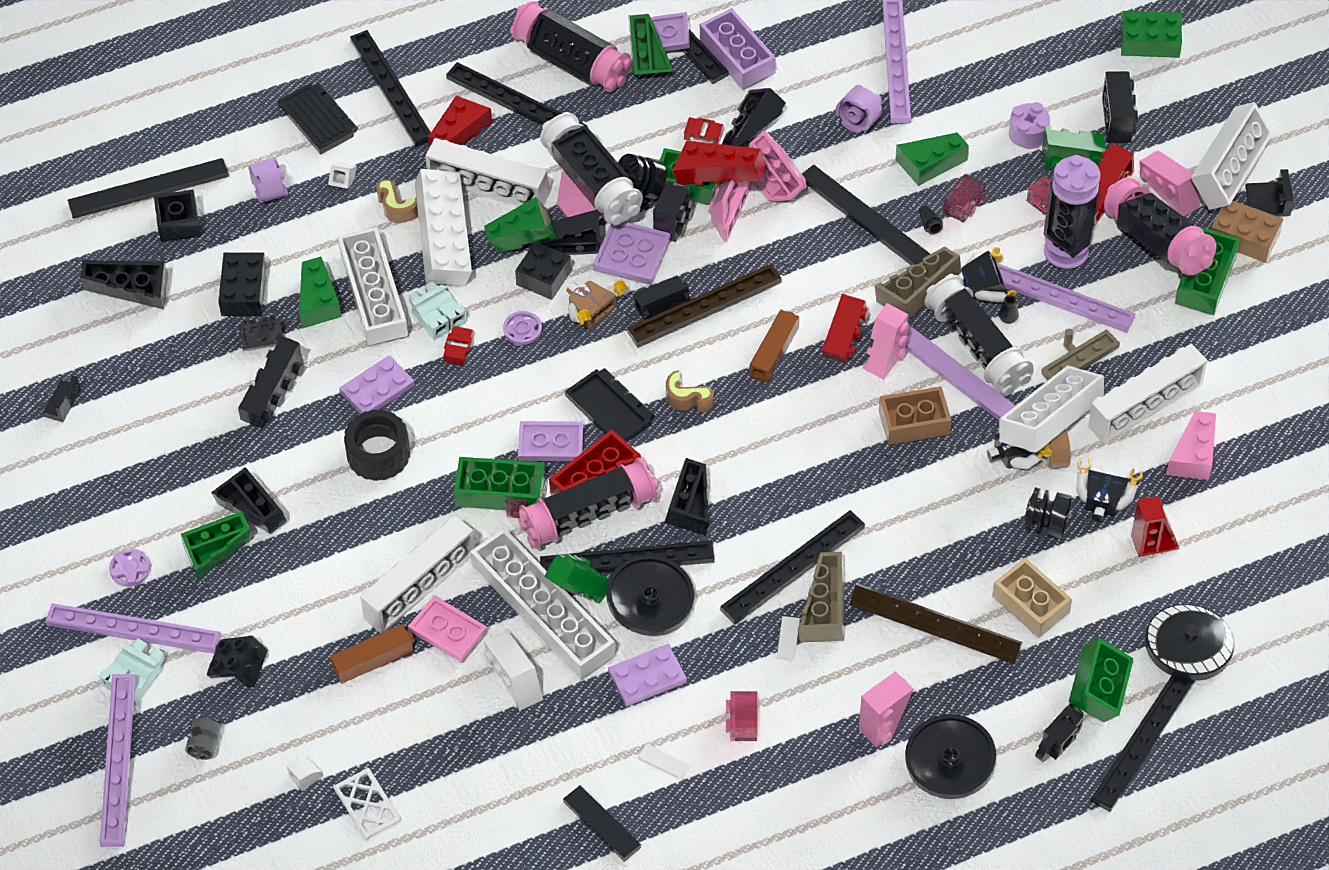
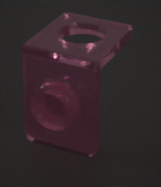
M505 500L507 518H521L519 508L521 505L527 507V500Z

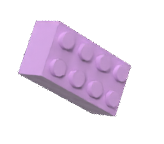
M733 8L699 24L700 41L729 71L731 77L742 89L775 73L776 57Z

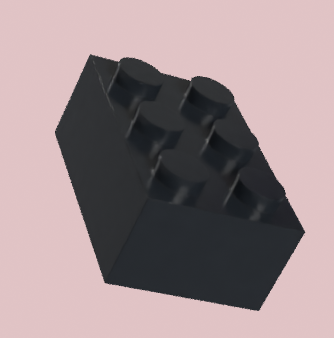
M1129 71L1105 72L1102 104L1107 143H1131L1132 135L1136 133V124L1134 122L1138 121V111L1134 110V106H1136V95L1132 94V91H1134V79H1130Z
M223 252L218 299L221 316H262L267 272L264 252Z

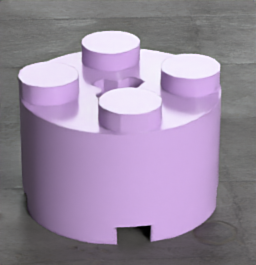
M856 85L836 105L837 117L840 115L843 120L841 122L843 126L852 132L860 133L861 131H866L880 117L882 113V99L878 94L873 93L869 89Z
M1039 102L1015 106L1010 116V140L1015 145H1022L1024 149L1041 147L1043 144L1045 126H1050L1048 111Z
M276 157L252 163L248 166L252 184H254L255 194L260 203L288 195L285 184H282V180L285 179L282 168H279Z

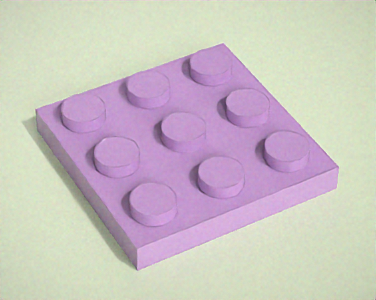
M625 221L618 225L610 224L593 263V270L651 285L671 239V233Z

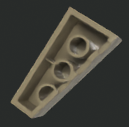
M945 246L924 257L921 263L908 266L905 272L899 275H892L889 277V281L883 284L881 282L876 284V302L882 306L888 303L909 314V320L925 305L926 291L930 286L937 284L949 274L959 275L961 273L960 255Z
M822 552L818 558L812 586L809 589L807 603L802 612V620L798 626L800 642L844 641L845 565L842 552Z

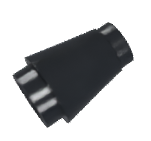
M929 206L921 207L919 214L924 230L930 234L939 233L943 228V220Z
M1007 295L1004 298L998 312V316L1003 323L1012 324L1019 317L1017 299L1013 295Z

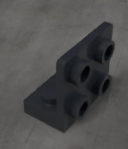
M1280 169L1279 177L1275 178V182L1245 184L1249 207L1274 216H1291L1294 198L1288 169Z

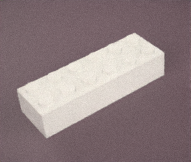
M1255 102L1234 107L1191 176L1193 184L1198 189L1202 200L1206 203L1209 210L1231 204L1273 134Z
M437 138L434 139L426 154L427 169L460 172L461 187L464 192L519 207L535 197L544 205L549 196L547 170L540 167H533L522 162H516L502 156H495L484 151H478Z
M420 169L415 181V191L426 283L434 281L436 284L466 286L472 269L460 172Z
M374 227L337 236L339 251L368 346L408 336L406 318L378 228Z
M1192 344L1185 348H1179L1175 354L1170 357H1164L1155 366L1148 367L1140 375L1129 378L1125 384L1120 387H1114L1105 396L1097 397L1092 402L1088 428L1103 444L1109 442L1203 385L1208 360Z
M1067 365L999 419L1000 442L1026 449L1029 452H1038L1090 410L1092 402L1097 397L1104 396V376Z
M453 516L450 520H446L435 533L429 534L421 545L414 547L407 557L399 560L387 574L381 575L373 586L366 588L362 592L360 600L364 620L379 633L387 631L471 558L470 551L475 548L473 530L457 516Z

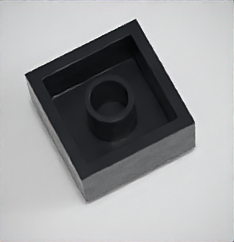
M667 181L653 209V229L671 233L670 241L677 242L679 235L682 236L684 234L686 221L692 217L693 209H691L693 196H691V187Z
M194 189L153 195L161 242L201 236Z
M535 241L515 270L516 285L553 300L572 271L571 256Z

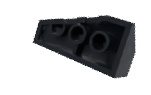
M771 88L749 90L737 109L740 112L739 116L732 120L731 124L734 127L726 133L722 145L741 146L779 117L783 112L786 102Z

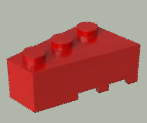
M456 95L429 134V148L435 138L447 140L457 145H465L468 139L472 136L476 137L481 129L492 124L491 108Z
M841 294L822 348L823 357L843 363H848L849 358L853 357L856 341L861 336L862 327L869 312L866 300Z
M1159 496L1145 497L1137 501L1131 538L1138 557L1180 549Z

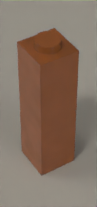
M780 309L749 364L750 377L766 383L770 382L799 329L798 315Z
M403 624L331 655V665L338 680L343 684L412 653V643L415 641L410 630L406 631Z

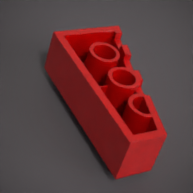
M686 140L673 168L676 182L681 185L686 183L703 185V182L714 181L715 184H719L726 180H733V182L758 181L766 164L762 151L758 148Z
M1113 143L1109 150L1105 149L1101 157L1102 161L1097 165L1100 170V181L1098 183L1099 189L1093 222L1094 227L1105 213L1104 200L1108 188L1119 180L1127 178L1128 175L1132 176L1135 172L1134 153Z
M610 430L549 478L550 494H556L617 469L621 464L624 466L632 464L635 458L641 459V454L613 430Z

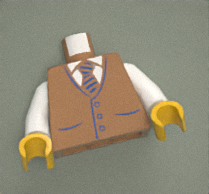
M618 280L613 285L596 284L592 281H587L581 287L574 282L569 284L566 292L570 294L568 311L571 321L580 323V325H584L590 330L617 308L616 295L621 296L623 294L622 290L628 289L624 280Z

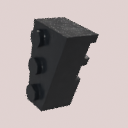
M598 209L551 221L557 239L551 240L547 238L540 240V244L567 255L598 254L600 249Z
M685 458L664 523L706 535L709 526L706 464Z
M246 467L211 492L218 505L234 514L242 511L246 521L269 534L287 522L280 507Z

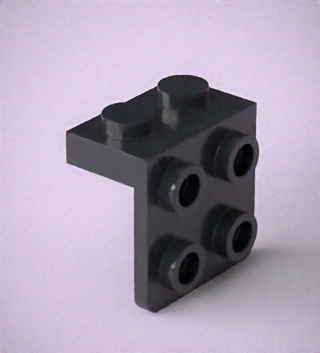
M253 635L222 639L217 644L214 656L209 664L207 676L209 678L235 676L247 688L254 687L268 649Z

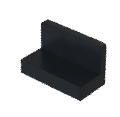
M73 375L69 382L60 380L43 411L44 417L64 422L81 391L77 376Z

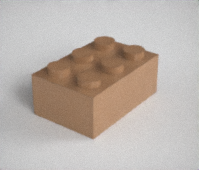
M1232 200L1229 206L1221 207L1211 230L1240 238L1238 253L1266 263L1281 233L1283 218Z
M941 386L879 397V415L888 445L950 435L952 420Z

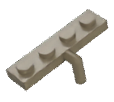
M1066 329L1063 346L1069 352L1043 367L1041 374L1049 380L1067 365L1083 370L1118 349L1120 342L1106 329L1080 346L1075 347L1072 343L1073 330Z

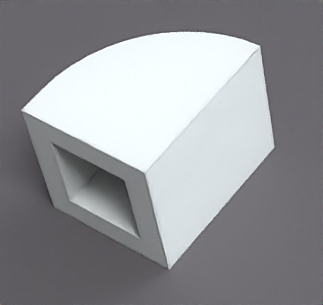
M342 162L332 164L328 185L348 189L354 180L357 165Z
M308 757L297 758L286 765L289 777L302 791L324 776Z

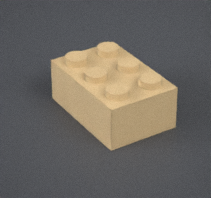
M1027 558L1022 559L997 579L993 585L992 596L1038 638L1070 613L1072 598Z

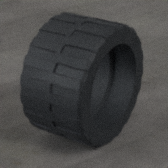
M374 409L362 412V414L355 416L348 423L344 432V444L347 461L355 474L367 480L378 481L387 480L404 470L410 458V445L407 427L399 416L387 410ZM374 437H386L396 442L390 449L381 453H368L359 448L363 442Z

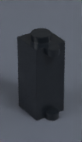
M676 275L634 293L635 309L643 320H646L690 300L689 288L686 282H682Z

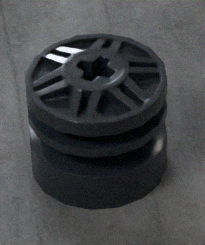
M627 153L623 155L618 163L629 175L633 188L638 189L645 200L658 198L666 183V168L663 162L659 159Z
M1035 487L1026 508L1025 531L1031 533L1035 523L1037 524L1036 534L1041 533L1043 526H1048V537L1062 539L1072 496L1057 492L1054 500L1050 501L1049 490H1045L1043 499H1041V488Z

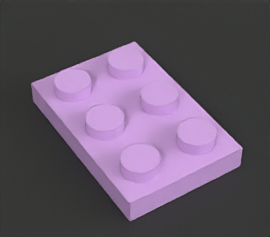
M687 12L651 17L665 51L690 48Z
M388 355L339 387V391L362 414L365 411L379 410L414 387L415 382Z
M520 421L518 461H572L582 453L583 422Z
M669 643L608 667V673L626 707L687 683V678Z

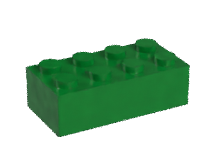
M1201 227L1204 234L1212 236L1216 242V252L1212 265L1195 275L1183 273L1177 288L1175 303L1215 315L1237 257L1241 239Z
M459 457L454 487L455 506L519 511L521 505L527 507L535 504L538 498H543L544 462Z

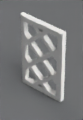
M369 768L333 786L365 840L401 822V818ZM368 776L372 782L371 786L359 784L360 779ZM346 786L353 787L350 797L344 796L340 789ZM357 789L369 791L366 801L354 798ZM373 792L379 793L383 799L382 804L370 802ZM352 803L364 805L361 815L354 813L351 808ZM368 807L380 809L377 819L365 816ZM384 810L390 811L394 817L389 821L381 820ZM363 821L375 823L374 829L366 832L362 826Z

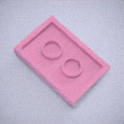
M435 595L408 626V630L461 663L488 631L487 626Z

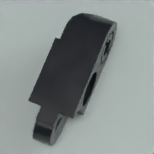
M1070 703L1045 729L1043 739L1035 753V757L1041 762L1046 761L1050 756L1056 760L1076 739L1077 734L1082 728L1083 712L1078 707Z

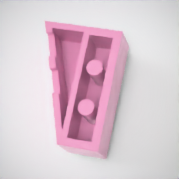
M1158 150L1139 161L1140 176L1171 208L1183 217L1200 208L1199 191L1191 179L1193 172Z
M888 303L884 306L875 319L871 339L874 340L873 346L867 349V354L870 357L863 364L862 369L884 380L899 359L902 360L907 353L906 343L908 341L909 314Z
M1201 411L1193 413L1169 459L1166 475L1209 480L1213 461L1216 413Z
M896 671L861 696L859 730L876 748L882 743H888L893 738L913 691V688Z

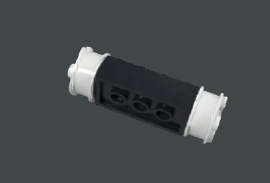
M564 112L544 123L540 135L541 144L545 148H549L550 155L594 208L598 209V212L604 213L606 222L618 225L639 213L643 200L642 193L638 189L633 188L629 175L586 125L579 124L578 118L569 112Z
M949 274L937 284L927 289L924 301L925 306L934 311L937 321L947 322L952 331H957L962 344L968 345L972 356L982 362V367L985 370L984 378L986 381L994 384V390L997 394L1000 393L1001 395L1008 396L1021 385H1025L1031 380L1032 362L1023 358V352L1020 348H1013L1009 340L975 301L973 291L963 285V279L960 276Z

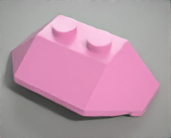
M765 130L749 143V148H758L762 151L766 167L760 180L755 181V183L770 202L792 200L806 187L805 177L785 150Z
M562 171L557 206L566 217L596 210L568 175Z
M726 180L721 186L718 185L716 189V198L710 202L708 211L711 212V222L724 242H728L754 181L733 182V180Z

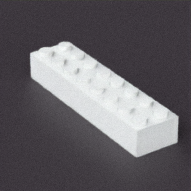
M505 528L470 551L472 566L581 680L615 656V641L564 589L544 577L547 571Z

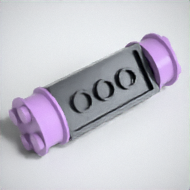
M1079 155L1062 159L1054 169V179L1049 186L1043 232L1045 236L1044 255L1046 259L1054 266L1065 270L1082 265L1088 258L1099 189L1098 183L1100 181L1098 166L1090 159Z

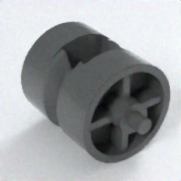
M209 718L194 719L190 729L191 737L188 738L185 747L186 753L191 757L201 760L213 758L217 745L215 741L218 740L221 731L220 724Z

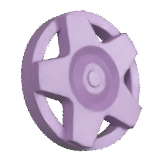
M518 311L505 319L503 332L505 337L514 345H527L539 339L542 333V323L534 313ZM523 316L530 317V319L525 320ZM511 320H514L513 324L508 325Z
M138 549L117 552L109 565L111 578L117 584L125 587L136 586L144 582L149 576L151 569L148 557ZM144 573L140 578L137 579L138 574ZM119 577H125L126 581L120 580Z

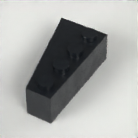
M82 260L80 278L84 290L164 310L168 277L165 262Z
M277 334L274 340L277 342L274 350L269 349L266 355L267 361L264 369L259 368L255 377V385L249 386L238 407L240 420L263 429L267 422L271 421L273 412L277 407L281 406L285 394L292 389L295 379L304 371L300 343Z

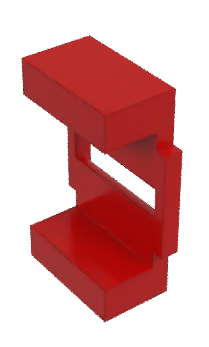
M689 117L684 130V140L690 141L692 135L694 138L708 141L711 139L714 144H720L724 132V124L715 123V121L709 119ZM706 122L708 126L705 135L701 136L700 132L703 123Z
M453 326L451 333H448L444 345V363L465 365V355L468 354L474 338L473 329ZM449 340L461 343H467L468 346L462 347L448 344Z

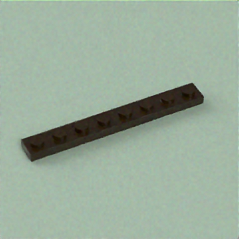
M772 264L766 265L627 328V333L637 347L642 346L781 283V276Z
M859 583L855 585L849 604L1013 664L1017 661L1022 641Z

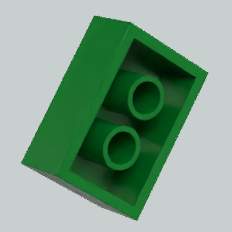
M1122 11L1120 24L1121 56L1180 58L1182 47L1181 13Z
M663 149L660 161L663 162L666 168V183L667 181L677 183L673 168L681 151ZM714 181L703 182V185L685 184V186L691 187L693 202L710 205L712 200L714 201L716 189L719 185L715 184Z
M1100 638L1085 644L1082 647L1068 702L1102 722L1120 715L1134 658Z

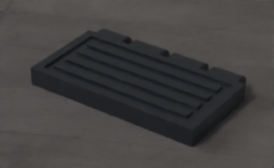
M309 83L278 100V106L320 155L354 137L353 133L358 130L354 122L348 118L347 114L338 106L334 99L327 94V91L320 83L314 85Z
M606 368L600 371L595 369L565 391V396L604 434L613 430L626 442L651 426V420L655 417L645 405L642 406L643 403L631 392L629 393V390L620 381L615 380V377Z

